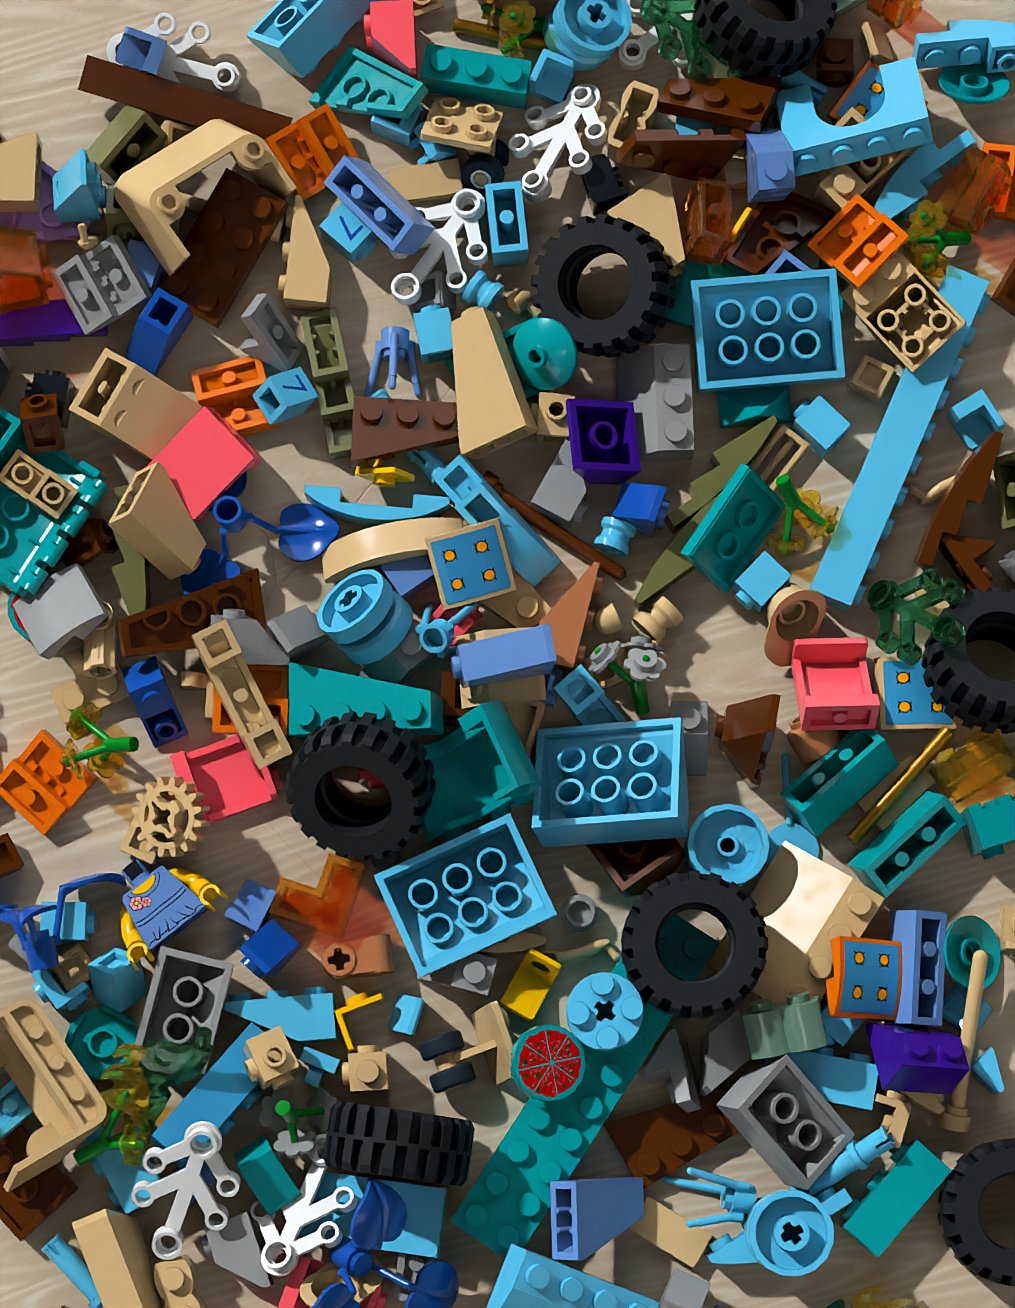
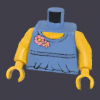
M139 859L134 860L121 872L133 887L122 896L121 899L124 906L119 912L121 935L127 948L126 955L135 970H140L137 963L144 956H147L151 963L154 962L155 959L150 950L155 953L161 946H164L207 910L216 912L217 910L212 905L214 899L222 896L227 900V894L218 886L211 884L200 873L179 866L166 869L163 865L150 873Z

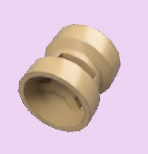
M658 594L651 600L650 608H648L649 612L640 611L632 619L636 627L646 637L652 638V643L659 645L666 638L665 629L676 628L684 620L678 609L661 594Z

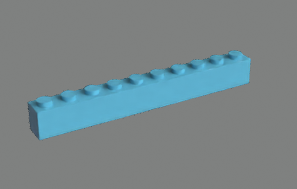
M949 265L937 292L967 323L914 373L906 366L903 370L810 586V589L819 591L824 596L827 605L846 613L851 604L859 605L867 587L861 583L866 571L873 573L881 553L875 551V548L880 538L887 540L895 520L890 519L889 515L893 506L900 508L909 489L903 486L907 473L914 475L923 455L916 452L921 441L928 443L934 431L936 423L930 421L935 409L942 411L950 391L944 389L948 378L955 379L964 359L958 357L962 345L970 346L977 327L971 324L975 314L983 315L991 295L986 294L985 291L990 281Z

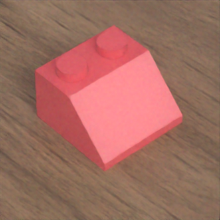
M413 0L370 2V15H364V33L367 50H373L375 59L418 80Z

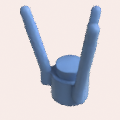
M391 326L381 330V341L375 342V355L363 397L372 396L383 355L384 360L389 361V389L394 390L396 388L397 362L404 361L405 356H407L415 396L421 397L422 391L415 359V343L409 342L410 331L408 329Z

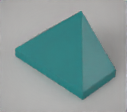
M789 386L717 392L720 429L757 426L773 415L778 421L777 424L792 423Z

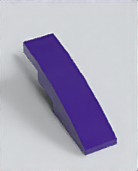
M65 299L0 305V347L33 346L34 342L70 341L71 337L108 335V325L90 335H85Z

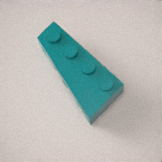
M289 662L288 735L306 741L310 732L316 726H322L325 720L333 716H337L340 720L343 713L357 712L358 717H362L365 712L377 714V719L383 721L388 717L396 721V727L402 731L404 728H407L414 736L443 734V697L432 691Z
M1010 794L986 802L982 807L980 803L968 806L959 813L966 822L962 827V831L971 857L982 854L983 859L987 860L1004 854L1003 847L1015 843V796L1012 797Z

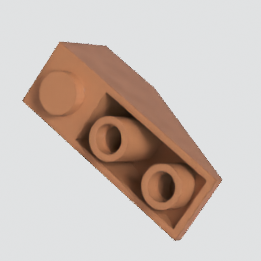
M594 562L538 625L550 624L557 659L554 668L564 670L566 673H571L574 670L575 664H583L587 644L581 643L584 629L589 631L592 629L596 610L591 609L590 604L593 595L600 596L605 575L599 574V562Z

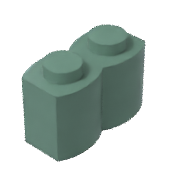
M803 991L787 995V1001L772 1004L771 999H760L750 1002V1008L745 1009L742 1016L752 1060L827 1046L828 1039L819 997L809 996V992Z

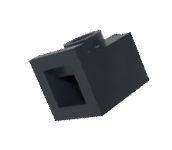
M605 154L590 157L593 163L591 170L580 175L593 215L608 211L628 198V192L626 187H623L618 166L612 167L609 157H606Z

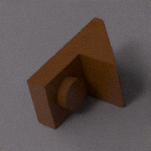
M947 533L941 537L938 549L968 591L980 588L985 593L988 587H994L992 585L994 578L990 571L983 564L978 566L976 561L989 553L997 544L996 542Z

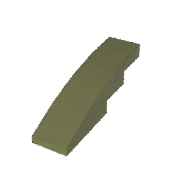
M336 308L300 314L316 393L319 396L318 402L330 459L351 456L354 393Z
M774 415L712 453L710 462L714 469L689 484L688 493L692 499L666 515L665 523L672 534L684 527L702 507L723 491L741 463L749 466L776 428L778 421Z
M127 485L113 490L118 504L128 488ZM113 530L125 562L111 568L129 616L147 610L151 606L149 562Z
M720 494L702 507L676 534L653 565L634 600V606L638 611L650 603L658 594L664 593L696 569L680 552Z

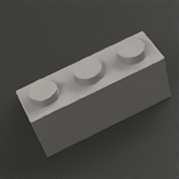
M690 344L651 345L641 348L634 353H624L620 357H616L618 401L633 402L640 462L692 460L694 454Z
M161 946L131 1057L205 1075L235 964Z
M787 1054L779 1055L740 1077L716 1104L785 1185L808 1190L855 1136L854 1132Z

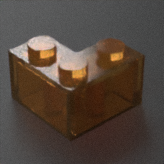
M329 853L317 888L281 877L269 913L274 917L343 939L367 869L364 864Z

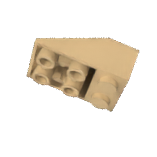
M899 250L859 290L850 284L839 294L912 373L967 323Z
M104 348L68 410L77 421L152 461L203 406L137 364Z

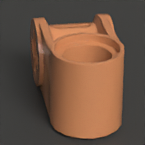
M373 935L329 945L322 955L325 972L329 977L336 980L375 977L394 973L395 965L390 935ZM342 952L343 958H350L349 962L344 963L343 970H337L335 964H329V961L335 959V953Z

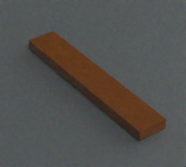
M90 55L86 57L78 87L80 91L198 127L210 120L221 119L253 133L263 140L291 125L293 118Z

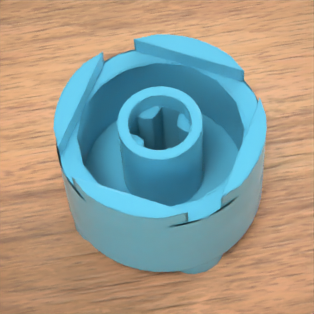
M607 972L592 974L581 980L572 990L566 1006L567 1024L570 1032L583 1046L596 1051H612L626 1045L638 1032L643 1019V1003L637 989L624 977ZM607 1003L613 1006L611 1014L614 1016V1019L610 1021L604 1018L601 1022L597 1020L598 1011L595 1006L597 1004L605 1006Z

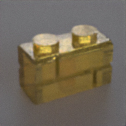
M981 729L964 739L967 746L955 752L953 747H950L934 758L936 765L929 770L930 774L954 807L1015 770V756L1010 748L1007 747L1006 742L997 729L994 734L982 733Z

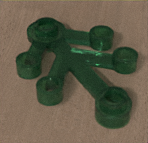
M641 0L640 15L646 23L655 26L660 43L658 48L660 56L669 61L675 60L684 46L689 63L687 69L689 76L696 81L705 80L712 69V65L707 58L702 56L700 47L715 58L717 57L712 53L713 47L711 44L706 45L701 37L702 28L697 27L696 20H687L680 15L696 13L694 9L695 0ZM670 26L680 32L682 42L679 38L672 36ZM721 57L720 59L717 58L718 60H720V61H721L722 63H724L725 65H727V64L729 63V62H728L727 60H725L723 57ZM696 66L701 67L703 71L698 70ZM728 66V78L753 77L746 75L745 70L741 68L734 70Z
M932 568L924 570L919 576L899 585L894 581L887 580L876 582L870 588L867 595L871 610L879 615V634L876 638V646L886 654H892L897 650L898 659L907 666L915 665L919 662L923 653L921 647L915 643V623L930 630L932 637L945 647L960 645L966 636L964 624L953 614L946 613L937 617L925 609L942 601H946L950 605L959 603L965 595V588L954 579H949L943 583V577ZM921 589L927 592L909 601L903 599ZM894 611L900 614V636L893 631Z

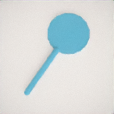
M787 753L781 755L783 790L790 785L789 757ZM785 803L786 823L778 825L768 835L770 843L766 861L768 865L784 841L818 858L819 846L817 838L802 824L793 823V815Z

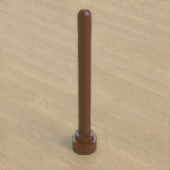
M489 470L484 473L483 478L510 508H515L525 521L589 563L599 562V569L615 580L621 581L626 577L627 572L624 567L503 489L504 484L499 482L500 477Z

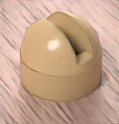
M612 603L601 607L595 613L594 625L599 632L614 634L623 630L621 621Z

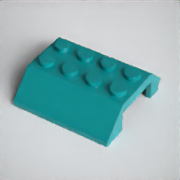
M0 407V473L17 449H19L44 468L50 469L78 489L76 495L58 520H56L0 482V585L25 598L28 592L35 595L49 575L44 571L47 565L52 568L55 566L69 546V543L65 540L68 535L73 538L76 536L90 515L86 508L89 505L95 508L109 486L104 483L107 478L99 470L83 460L81 462L75 460L61 450L29 454L20 419Z

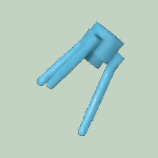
M428 602L421 623L415 628L416 632L420 634L419 640L422 647L430 653H437L439 658L456 654L457 646H449L455 636L453 627L477 608L478 602L465 606L448 621L435 619L431 623L429 622L434 604L433 602Z
M692 1167L687 1169V1174L719 1185L665 1176L662 1179L666 1184L720 1194V1206L722 1209H727L728 1213L688 1220L686 1222L688 1228L724 1222L743 1223L744 1215H749L752 1207L756 1204V1187L749 1184V1182L735 1181Z

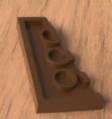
M258 568L118 620L117 625L122 658L197 649L192 635L209 627L211 615H223V609L245 610V616L257 620L267 631Z
M732 1086L710 1092L703 1098L700 1095L701 1109L687 1113L679 1105L672 1103L603 1124L632 1175L643 1178V1189L739 1132L716 1105Z

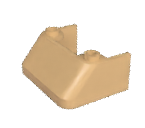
M213 119L126 171L116 181L114 185L115 199L169 276L174 274L190 256L170 226L178 221L185 211V201L176 188L177 185L230 153L235 162L250 173L258 186L281 199L286 200L297 188L261 137L224 120Z
M19 999L0 1009V1068H5L43 1125L42 1128L30 1136L27 1142L26 1152L28 1157L13 1166L3 1186L7 1193L57 1164L98 1129L107 1114V1106L104 1099L42 1007L31 999Z

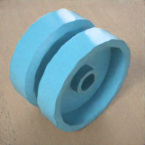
M557 0L545 16L542 27L544 42L550 51L574 60L577 71L594 70L604 65L628 37L632 25L631 9L626 0Z
M361 570L350 574L340 581L325 597L317 616L319 628L331 640L336 642L339 649L356 664H369L382 659L392 652L405 638L413 619L411 606L401 595L393 591L391 584L375 570Z
M728 803L712 806L697 817L688 831V837L685 838L684 843L686 866L690 871H700L702 874L709 875L712 872L721 875V879L729 883L733 881L742 887L759 873L767 861L770 843L766 827L756 814L744 806ZM721 841L726 845L732 843L734 849L729 853L724 852L720 847Z
M778 1190L763 1196L752 1207L746 1221V1241L751 1254L763 1267L782 1276H802L815 1271L828 1258L834 1244V1225L828 1210L817 1198L802 1191ZM785 1225L793 1226L795 1229V1236L790 1240L784 1239L781 1235L785 1232L783 1229Z

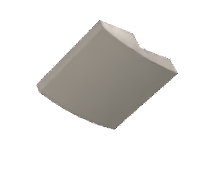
M111 235L86 254H77L51 273L85 335H90L113 323L152 297L150 290L119 235Z
M77 563L46 578L35 595L28 592L25 598L21 597L13 604L39 656L48 660L73 636L84 640L109 616L82 566Z

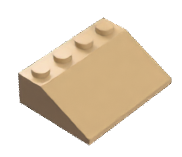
M784 841L750 894L757 904L755 906L760 916H763L766 924L764 930L766 937H768V949L766 950L765 960L767 961L764 971L761 973L758 983L749 994L758 1000L771 999L773 1004L787 1001V995L807 991L809 996H818L820 1002L827 992L826 980L834 977L831 939L838 936L860 938L885 898L851 876L793 844ZM727 932L706 964L707 967L716 973L723 968L728 959L730 943Z

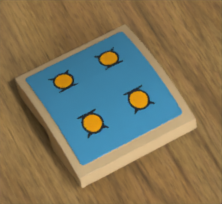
M499 518L467 525L458 530L424 539L443 610L481 601L517 589Z
M922 656L874 658L875 692L878 694L880 702L877 731H939L942 727L947 728L949 731L957 729L956 716L951 719L944 713L946 707L942 703L937 705L930 696L933 687L928 688L925 685L923 674L926 669L921 666Z

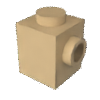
M562 388L539 392V403L531 404V412L538 428L536 443L562 445L565 439L570 441L566 400L569 398L575 399L576 394H569L568 390Z
M281 1025L245 1041L243 1050L248 1060L244 1061V1066L252 1082L258 1080L262 1090L270 1086L273 1087V1090H277L294 1081L293 1076L297 1074L299 1064Z
M379 1045L356 1046V1053L348 1054V1062H342L343 1085H350V1092L352 1093L390 1090L388 1053L386 1051H379Z

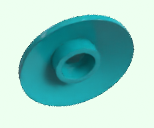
M983 63L943 67L938 79L941 89L947 95L967 104L985 105L998 102L1006 97L1010 88V81L1004 72L986 73Z
M541 317L526 322L517 331L512 344V357L515 368L521 378L534 388L540 390L559 388L567 383L574 374L578 358L575 341L568 329L554 319ZM536 350L541 354V361L536 356Z
M971 915L957 918L947 929L943 948L944 960L948 972L954 981L968 990L973 954L978 950L985 951L988 955L983 987L985 989L993 983L998 975L1001 963L1000 946L996 934L990 925L983 919Z

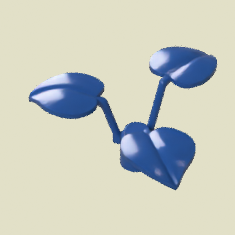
M245 471L208 510L213 511L215 519L221 525L219 533L221 535L222 554L220 556L212 549H203L200 555L201 563L197 569L189 575H181L183 596L242 574L238 564L227 560L229 556L228 534L229 532L241 531L248 522H253L275 534H281L278 540L280 550L286 557L296 562H307L320 556L329 544L338 537L340 527L329 513L317 506L305 503H297L286 507L280 514L281 527H276L254 516L252 512H247L237 499L246 488L248 478Z
M99 873L59 886L57 905H34L22 910H12L18 908V904H0V921L12 924L21 942L22 950L26 951L29 971L59 966L56 945L61 944L60 930L66 895L89 883L116 882L127 886L125 877L117 873ZM56 910L53 936H50L49 929L37 931L33 917L47 911ZM27 922L30 933H27L25 936L22 927Z
M369 1178L365 1194L352 1218L351 1238L342 1237L341 1242L337 1246L330 1248L329 1259L331 1263L340 1268L337 1271V1275L343 1278L345 1284L336 1282L327 1287L320 1294L312 1308H361L360 1304L353 1299L357 1290L350 1275L353 1277L364 1276L370 1270L412 1291L406 1300L405 1308H451L459 1291L458 1276L451 1264L443 1260H433L419 1270L415 1284L373 1262L368 1249L379 1250L382 1248L383 1241L391 1242L401 1235L407 1220V1208L402 1197L392 1187L379 1180Z

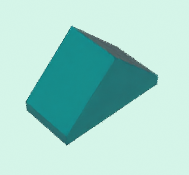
M263 1134L233 1154L239 1172L270 1216L302 1195L279 1155L274 1151L273 1145L266 1134Z

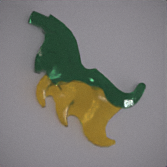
M208 1027L198 1028L196 1041H194L193 1045H181L165 1039L148 1040L146 1048L134 1043L120 1045L113 1052L112 1056L114 1058L123 1056L126 1061L108 1067L100 1077L101 1080L111 1078L114 1082L112 1088L100 1093L106 1103L107 1114L113 1112L122 1092L127 1090L129 1097L120 1115L137 1126L142 1123H148L149 1128L141 1133L151 1141V1135L158 1129L156 1125L157 1118L172 1095L168 1087L193 1079L206 1066L214 1048L211 1045L212 1030Z

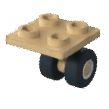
M435 97L422 127L420 139L464 148L468 151L469 158L465 161L461 170L462 184L466 189L476 190L485 197V184L503 182L505 176L503 166L509 164V148L503 141L497 138V132L502 122L504 111L487 104L476 105L461 102L452 97Z
M497 1001L485 1005L470 1015L480 1045L456 1054L455 1051L465 1046L459 1030L430 1038L418 1045L422 1059L424 1061L434 1059L439 1072L431 1075L429 1078L435 1093H441L474 1081L476 1074L470 1062L460 1064L459 1062L481 1054L485 1056L495 1085L512 1078L510 1065H512L511 1052L514 1044L508 1032L510 1021L506 1011L499 1007Z

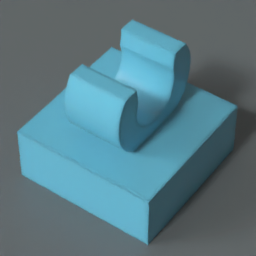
M422 122L413 129L417 138L413 139L408 147L410 150H419L421 147L425 150L424 156L417 161L418 164L430 163L435 160H449L457 154L453 146L421 140L420 134L425 122Z
M305 1046L300 1061L310 1064V1067L305 1076L304 1083L319 1088L325 1071L337 1075L342 1061Z

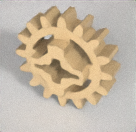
M180 776L171 778L158 777L157 782H147L145 784L148 793H137L136 797L141 802L140 807H132L131 811L139 815V820L132 822V827L141 828L142 832L137 836V840H148L146 846L148 852L158 851L159 857L184 856V852L196 850L194 841L205 840L206 837L200 830L201 827L210 826V822L203 819V814L210 811V807L201 806L200 801L204 798L205 794L204 792L193 793L196 785L194 782H184L183 777ZM168 792L175 793L181 798L177 800L175 795H169ZM165 834L167 839L172 838L173 842L166 840L161 835Z

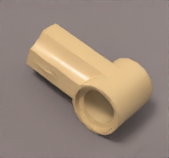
M104 601L101 602L109 615L103 620L106 622L97 626L84 639V673L86 676L94 677L97 680L110 679L112 675L118 673V620L112 607Z

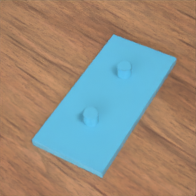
M325 1172L312 1204L333 1195L337 1188L346 1186L356 1194L357 1205L350 1212L344 1213L337 1210L302 1227L299 1238L316 1232L319 1226L327 1221L336 1223L341 1229L343 1237L351 1238L352 1218L365 1194L369 1178ZM376 1179L392 1187L402 1197L407 1208V1220L401 1235L394 1241H383L382 1248L379 1250L438 1258L448 1189ZM343 1195L339 1200V1204H346L350 1200V1195ZM328 1230L325 1233L324 1239H331L335 1235V1230Z

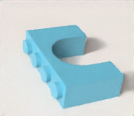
M915 57L880 65L885 89L884 103L874 116L856 125L834 126L822 121L817 116L810 84L779 91L776 98L782 133L793 150L795 177L934 142Z

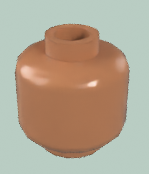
M799 716L789 724L791 729L787 734L788 742L803 764L815 763L830 753L841 740L837 730L801 731Z

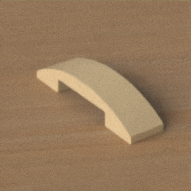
M444 517L408 519L373 526L344 536L330 543L322 553L324 581L326 584L342 581L350 574L361 571L360 569L426 555L428 554L424 540L426 537L461 529L463 521L460 518Z
M226 619L193 634L192 639L215 690L258 769L293 753L276 719L274 720L241 655L242 650Z

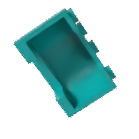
M490 701L478 705L458 718L461 727L437 742L423 745L428 752L425 760L430 759L433 763L435 772L432 778L436 781L435 793L432 797L433 801L421 825L428 843L443 838L446 843L465 834L463 829L488 817H491L492 821L509 813L511 814L512 809L510 806L513 804L515 807H519L535 799L533 792L540 787L541 782L502 701Z

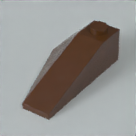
M771 694L728 705L724 715H717L714 736L721 737L719 748L749 789L757 790L761 784L762 773L760 771L765 769L767 754L770 752L774 738L781 695Z

